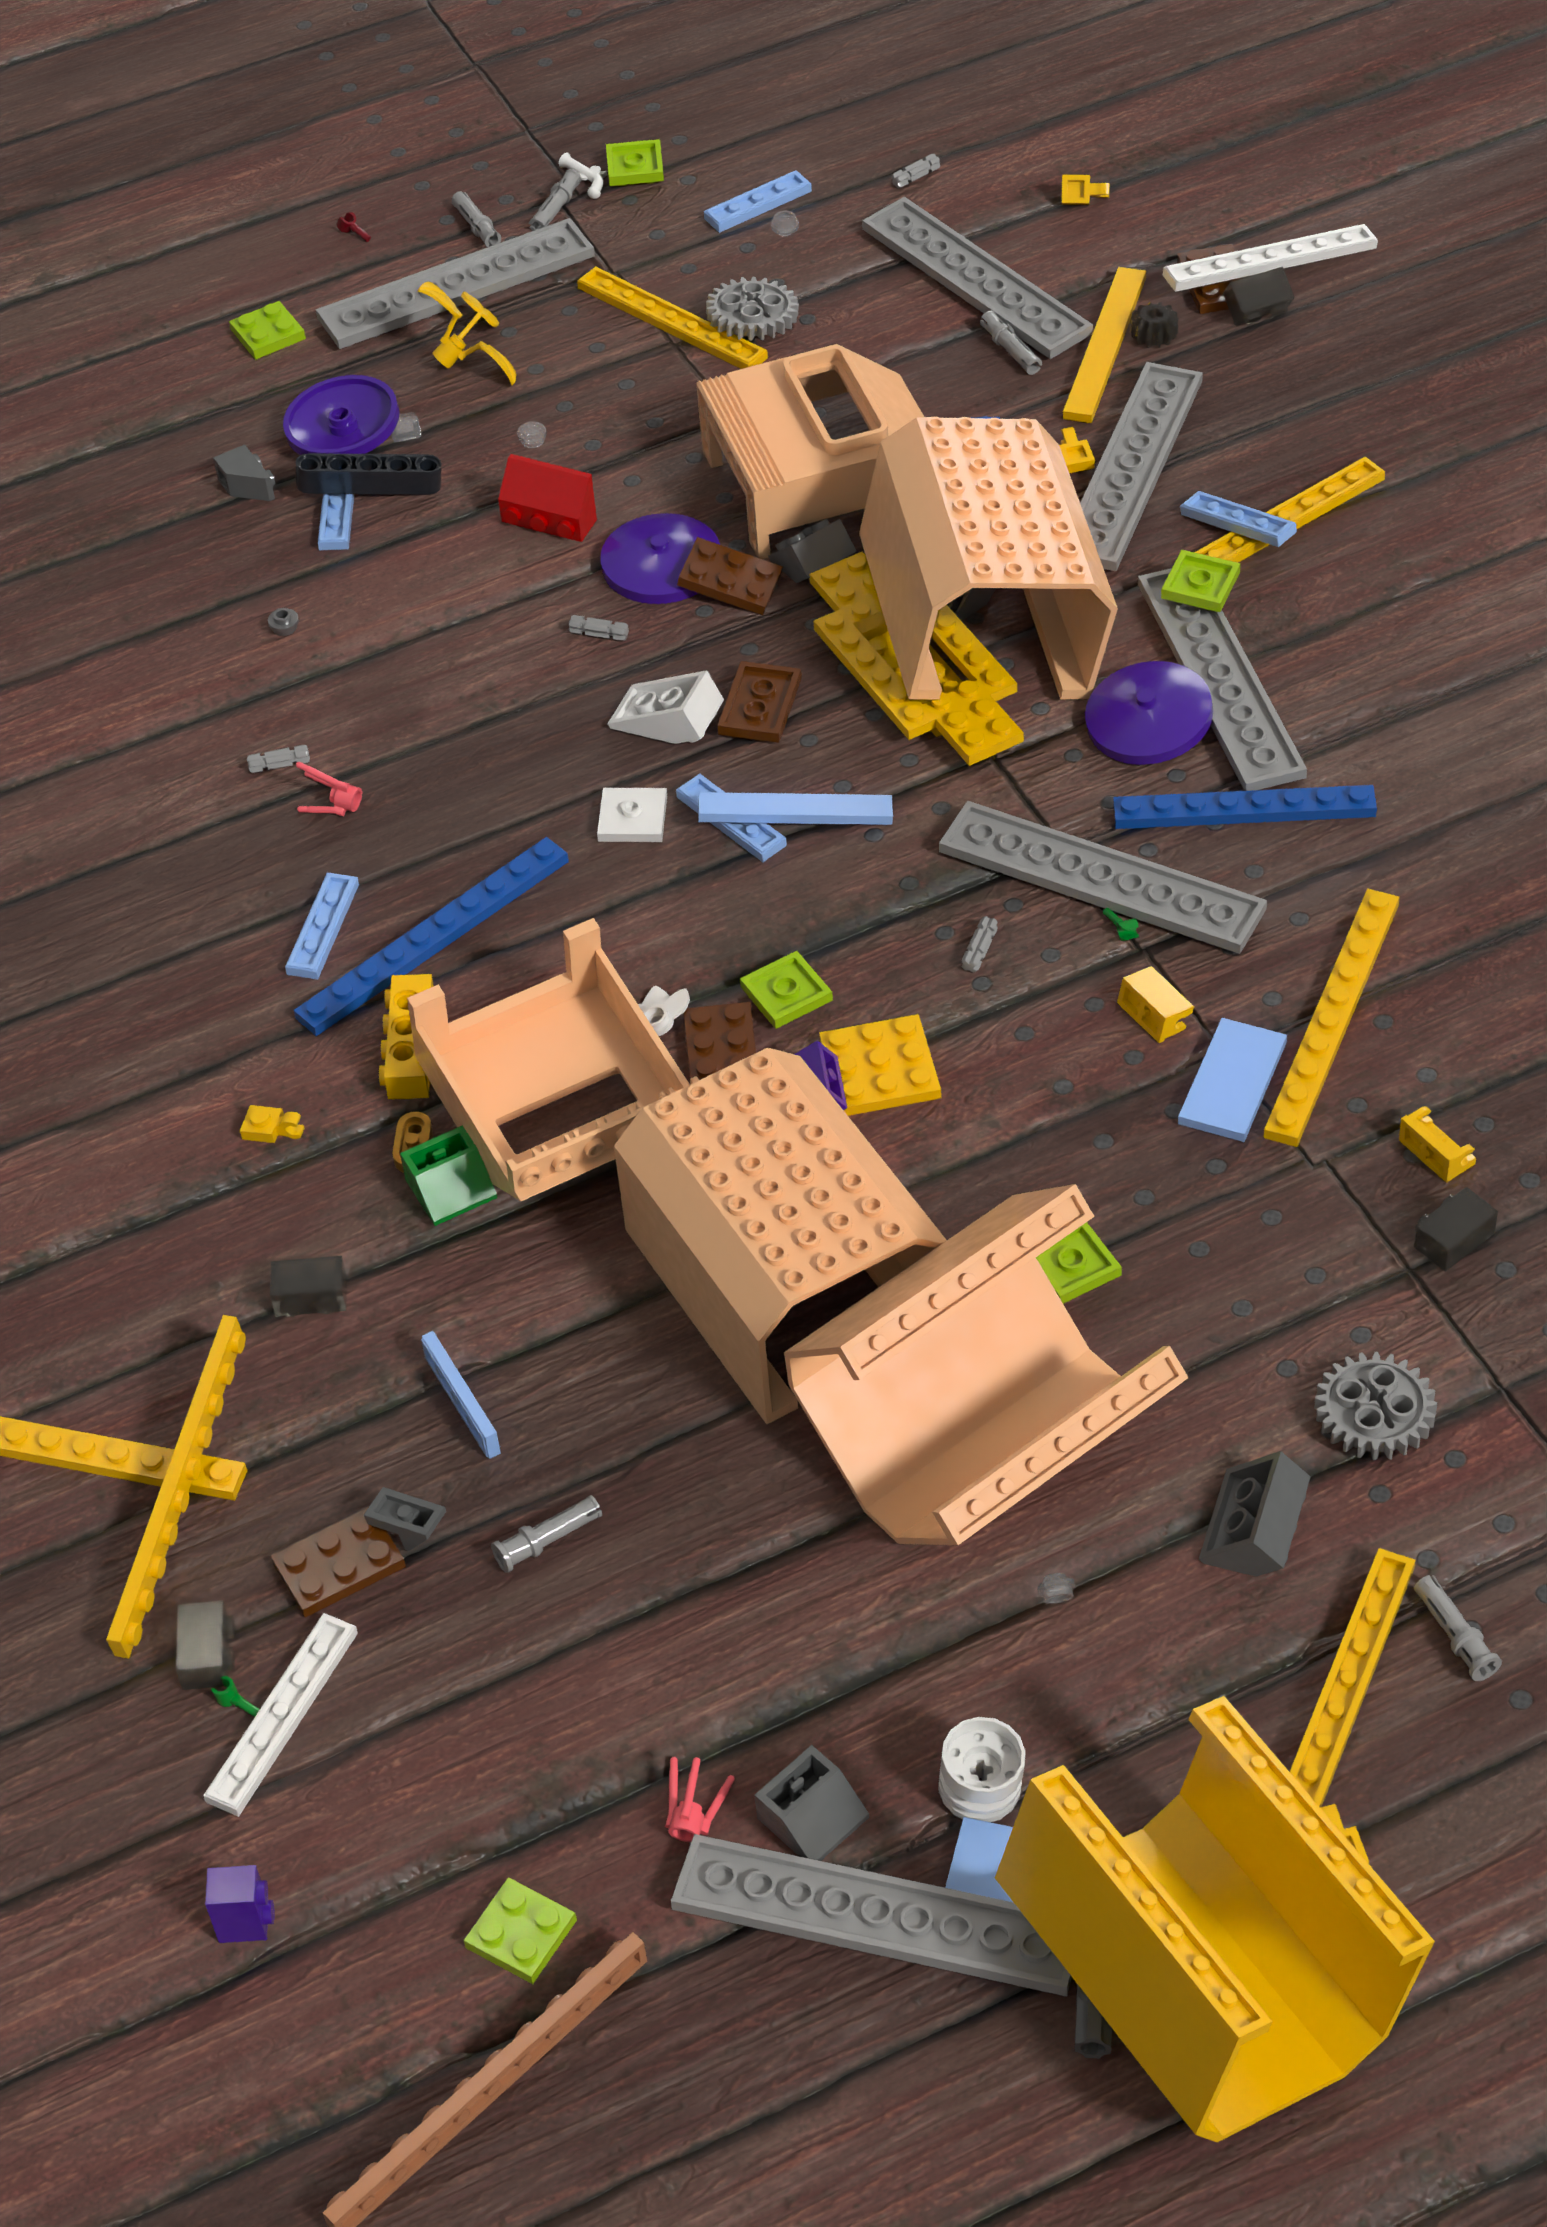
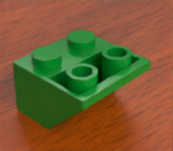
M463 1125L400 1153L405 1180L434 1226L497 1199V1193L479 1150Z

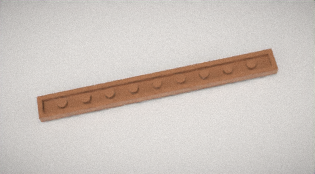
M633 1932L623 1941L615 1942L608 1949L605 1958L594 1968L589 1967L585 1969L577 1978L575 1985L564 1995L559 1994L549 2002L542 2015L534 2022L530 2021L524 2024L518 2030L515 2039L503 2050L498 2049L493 2052L479 2072L472 2078L467 2077L462 2080L448 2100L441 2106L436 2105L431 2108L417 2128L410 2134L406 2133L400 2136L386 2156L378 2163L373 2162L368 2165L354 2185L346 2192L341 2191L329 2201L326 2210L323 2212L327 2227H356L640 1969L647 1962L644 1942Z

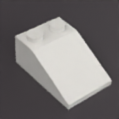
M707 670L632 684L609 720L608 726L610 729L677 744L688 741L693 743L705 735L706 729L717 715V711L724 699Z

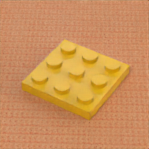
M919 1014L819 1032L820 1043L838 1056L847 1109L844 1112L848 1116L941 1098V1087Z

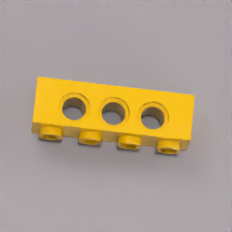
M432 974L392 975L391 989H385V1007L389 1009V1014L383 1015L384 1035L387 1034V1040H381L382 1060H385V1065L379 1066L380 1086H386L388 1099L429 1098L430 1081L415 1056L407 998L434 987Z

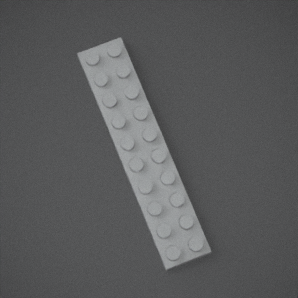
M906 197L895 201L862 220V228L865 232L981 312L994 311L1005 324H1010L1017 337L1049 359L1093 334V324Z
M568 218L316 309L317 319L337 347L342 349L446 311L447 309L432 297L417 292L424 282H432L437 285L457 307L466 303L461 297L464 291L479 300L487 295L506 290L509 287L531 281L534 278L595 257L594 247L575 223Z
M1146 362L1080 502L1103 569L1117 571L1201 386L1203 372Z
M1172 568L1138 576V586L1178 664L1196 672L1205 681L1210 690L1213 703L1211 727L1244 791L1260 790L1307 778V768L1223 611L1216 612L1161 599V589Z
M971 801L965 803L939 842V852L1103 908H1109L1123 915L1238 954L1242 952L1267 910V900Z
M697 1834L693 1836L671 1899L672 1910L1062 1996H1067L1072 1976L1013 1902Z

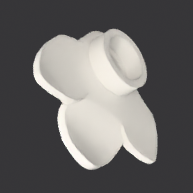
M653 986L643 1003L638 1005L657 1035L661 1036L672 1028L674 1019L685 1012L689 1005L690 996L686 988L669 996L663 989Z

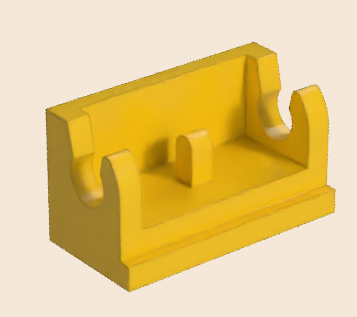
M1152 966L1122 979L1117 1003L1158 1043L1164 1042L1165 1038L1173 1036L1186 1028L1182 1021L1178 1023L1177 1021L1192 1014L1194 1006Z
M1423 1106L1410 1115H1405L1401 1118L1399 1141L1447 1183L1475 1165L1476 1157L1471 1154L1475 1148L1470 1144L1463 1147L1457 1145L1433 1123V1120L1427 1116L1431 1113V1110L1427 1106Z

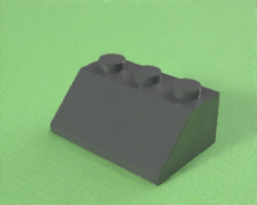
M1282 1451L1226 1469L1198 1560L1206 1565L1255 1577L1283 1569L1288 1560V1552L1293 1535L1297 1529L1298 1518L1306 1498V1491L1311 1476Z

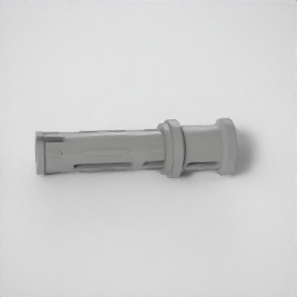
M589 1495L586 1499L534 1527L522 1526L516 1535L503 1542H493L491 1549L499 1566L505 1573H509L517 1563L530 1556L533 1558L540 1556L543 1552V1547L592 1520L602 1517V1511L600 1509L596 1510L600 1507L598 1502L592 1495Z
M1428 1575L1420 1579L1415 1584L1414 1591L1424 1601L1429 1611L1451 1640V1650L1458 1657H1462L1470 1668L1469 1675L1474 1681H1482L1495 1674L1502 1665V1660L1497 1654L1490 1652L1483 1642L1484 1635L1475 1627H1470L1434 1575Z

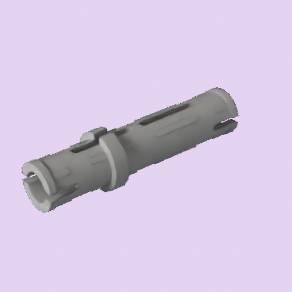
M567 170L563 178L552 186L551 194L529 222L530 228L533 231L548 226L561 207L571 200L574 189L582 180L580 178L581 175L576 170Z
M459 191L455 193L451 200L452 204L471 225V231L474 235L480 237L487 247L499 244L501 242V235L493 228V222L490 218L482 214L466 192Z
M987 311L982 315L984 320H980V325L992 335V340L997 345L1003 346L1029 375H1033L1041 369L1039 367L1042 366L1041 359L1016 336L1010 324H1005L994 311Z

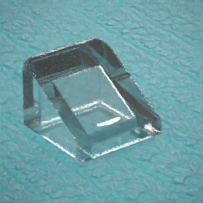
M416 413L399 414L397 426L391 434L394 442L421 437L419 420Z

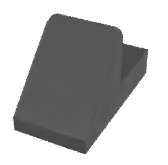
M383 1487L365 1512L364 1517L367 1524L398 1534L405 1550L410 1551L428 1540L446 1513V1509L444 1506Z

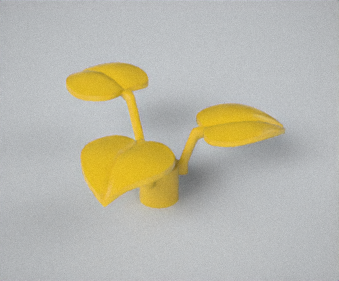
M424 282L417 292L432 297L452 314L447 330L440 339L441 344L432 352L434 357L449 369L458 358L463 360L467 355L476 350H483L499 364L508 376L511 386H513L516 381L514 367L506 357L491 345L480 341L464 351L466 344L462 339L481 316L495 328L499 325L497 318L488 309L483 308L482 304L475 297L464 291L461 297L477 314L458 336L453 334L450 337L457 319H460L462 314L442 289L432 282Z

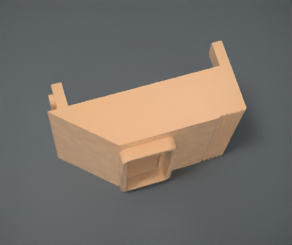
M838 344L732 371L725 376L721 374L720 377L715 376L714 379L710 377L708 380L704 379L702 382L698 381L696 383L702 450L711 468L723 465V451L746 495L749 542L760 559L769 558V534L864 509L881 441L916 417H924L900 374ZM849 392L870 431L833 440L830 438L811 402Z
M594 918L563 931L565 973L448 1023L445 994L439 984L407 998L417 1061L457 1128L463 1125L478 1148L492 1184L519 1201L526 1200L615 1160V1143L642 1107L699 1081L698 1077L695 1076L690 1079L689 1084L601 948L600 927ZM614 1074H621L637 1100L519 1154L513 1152L498 1127Z

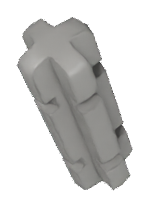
M930 154L904 167L903 171L900 169L892 174L893 185L897 188H902L929 174V171L931 173L939 169V157H936L935 154Z
M579 615L571 616L569 621V631L571 633L582 635L585 632L587 636L610 639V636H612L613 640L625 641L627 639L629 628L628 624L616 621L615 624H612L613 621L588 617L585 620L584 616Z
M304 744L294 746V750H290L287 747L264 752L265 755L260 756V753L247 756L248 767L251 773L263 772V768L273 770L293 766V762L304 764L310 762L308 747Z
M987 916L981 918L977 926L978 928L975 930L967 947L968 951L964 953L962 958V968L965 971L976 972L979 970L982 963L980 960L984 959L992 942L991 938L995 936L998 929V922L995 918Z

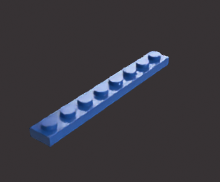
M1373 785L1113 797L1115 829L1376 817L1377 812Z

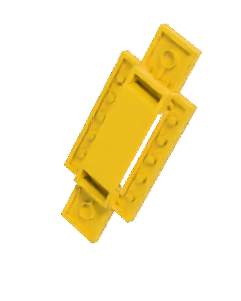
M863 551L809 574L810 584L835 611L813 621L815 632L908 740L928 731H931L936 737L943 735L969 766L1024 742V732L996 702L1016 693L1017 682L948 605L938 610L931 638L969 680L962 681L929 644V650L942 689L940 699H909L868 561Z

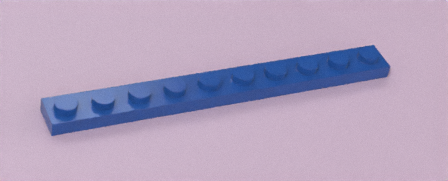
M545 837L294 1009L296 1020L315 1036H318L389 987L392 975H406L568 863V853L548 837Z

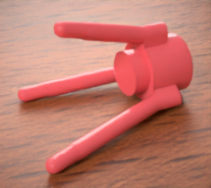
M296 763L297 768L305 771L304 775L332 788L329 800L334 803V807L299 806L297 807L298 812L328 813L344 817L346 810L355 812L358 809L362 799L361 788L339 781L304 763Z
M676 1757L670 1759L669 1810L665 1827L669 1829L668 1833L670 1836L684 1842H692L694 1834L708 1835L711 1822L735 1781L734 1776L730 1775L727 1777L704 1816L702 1806L693 1802L700 1766V1758L695 1757L692 1761L684 1801H681L678 1807V1759Z

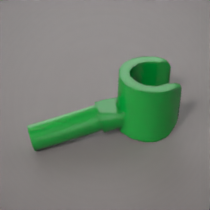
M1105 908L1103 910V914L1116 926L1118 937L1121 941L1139 938L1136 932V928L1139 927L1136 918L1123 921L1111 909Z
M228 1676L221 1677L223 1685L227 1688L226 1690L217 1691L215 1688H211L218 1704L222 1707L235 1705L253 1717L260 1710L245 1700L243 1696L239 1695L233 1680Z

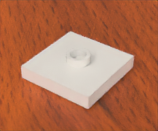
M603 788L597 831L598 842H662L667 788Z

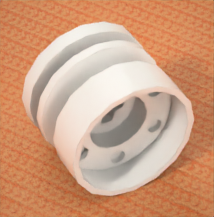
M976 1717L959 1723L950 1730L944 1740L938 1790L943 1804L955 1816L961 1819L967 1817L993 1822L1002 1819L1014 1809L1020 1798L1025 1766V1748L1020 1736L1009 1725L995 1718Z

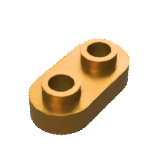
M410 1112L403 1115L397 1123L392 1154L395 1167L403 1173L400 1153L432 1139V1124L426 1114Z

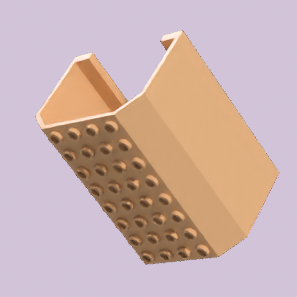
M916 417L882 440L859 535L908 698L940 699L942 689L929 650L939 609L971 588H1023L1060 699H1089L1093 692L1118 608L1059 444L1036 419Z
M765 1048L642 1107L614 1145L627 1233L766 1424L798 1409L797 1398L767 1359L765 1343L766 1339L791 1307L863 1270L880 1287L947 1241L801 1056Z
M1076 1184L1012 1195L784 1352L789 1387L864 1512L898 1544H961L1188 1379L1187 1374L1170 1346L1161 1347L1127 1373L1120 1376L1089 1349L1036 1259L1044 1251L1095 1217Z

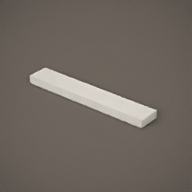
M322 1614L203 1795L206 1803L238 1817L240 1816L357 1636L356 1626L328 1614Z

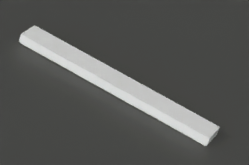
M1362 224L1165 266L1162 275L1173 290L1177 292L1376 249L1378 240L1367 226Z

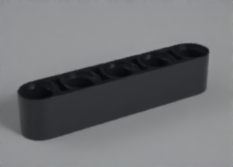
M308 453L300 455L295 462L297 489L308 494L430 495L437 493L441 489V460L429 454Z

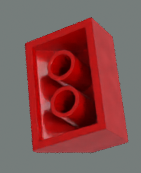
M514 454L509 455L498 498L501 522L582 542L597 521L592 474Z

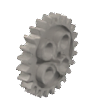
M741 277V282L738 283L731 279L730 285L721 283L720 289L713 288V294H708V300L706 301L707 320L711 321V326H718V332L727 330L728 337L737 334L739 340L743 336H748L749 341H752L754 336H758L761 340H764V335L775 338V332L785 334V328L792 329V323L797 322L799 303L798 298L794 296V291H787L786 285L778 287V281L767 283V278L762 279L760 282L757 281L756 277H752L751 281Z
M1361 1352L1359 1353L1358 1362H1354L1347 1356L1345 1357L1344 1367L1334 1363L1332 1374L1324 1372L1323 1382L1317 1385L1314 1409H1317L1316 1421L1322 1422V1433L1332 1432V1444L1338 1443L1341 1440L1344 1441L1343 1451L1347 1452L1352 1447L1357 1448V1457L1359 1458L1363 1456L1365 1451H1370L1373 1460L1377 1459L1379 1452H1384L1388 1459H1392L1393 1450L1395 1449L1402 1455H1407L1408 1444L1418 1448L1420 1438L1427 1439L1429 1437V1429L1434 1427L1437 1402L1434 1401L1435 1390L1428 1389L1429 1378L1419 1379V1367L1408 1371V1360L1406 1359L1398 1365L1395 1364L1393 1354H1390L1386 1361L1380 1359L1378 1352L1374 1353L1372 1360H1367L1366 1356Z

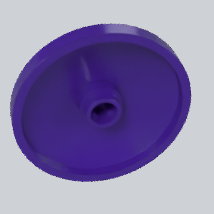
M345 375L319 382L299 394L286 410L283 419V429L290 447L299 455L308 453L366 454L381 445L393 433L399 420L400 411L396 396L386 383L369 376Z
M671 513L642 516L621 525L606 539L601 550L602 574L607 584L616 593L627 599L648 604H666L682 601L698 594L697 592L677 586L679 575L697 537L719 545L720 542L711 528L694 518Z
M1166 661L1141 662L1124 667L1109 675L1094 689L1085 710L1088 734L1098 750L1114 760L1138 765L1168 761L1189 751L1205 736L1213 718L1212 697L1205 681L1188 667Z

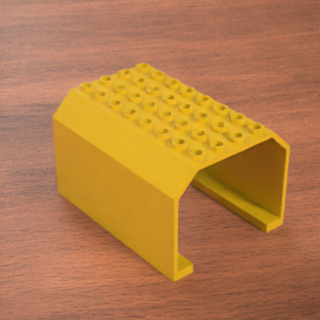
M1225 1696L1192 1710L1189 1721L1202 1735V1739L1180 1793L1144 1828L1122 1837L1072 1774L1062 1765L1030 1779L995 1875L996 1881L1194 2134L1214 2142H1219L1345 2078L1388 2037L1435 1942Z

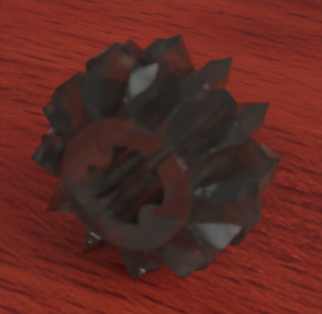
M1149 302L1147 306L1138 305V309L1132 312L1130 318L1132 338L1136 339L1138 345L1146 344L1147 348L1151 346L1160 348L1161 344L1170 345L1171 340L1175 339L1178 333L1179 318L1177 317V312L1172 310L1171 305L1162 306L1161 302L1158 304Z

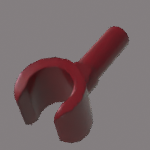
M353 212L346 213L344 218L339 217L336 225L341 232L348 233L352 230L366 242L370 241L371 236L355 223L356 215Z

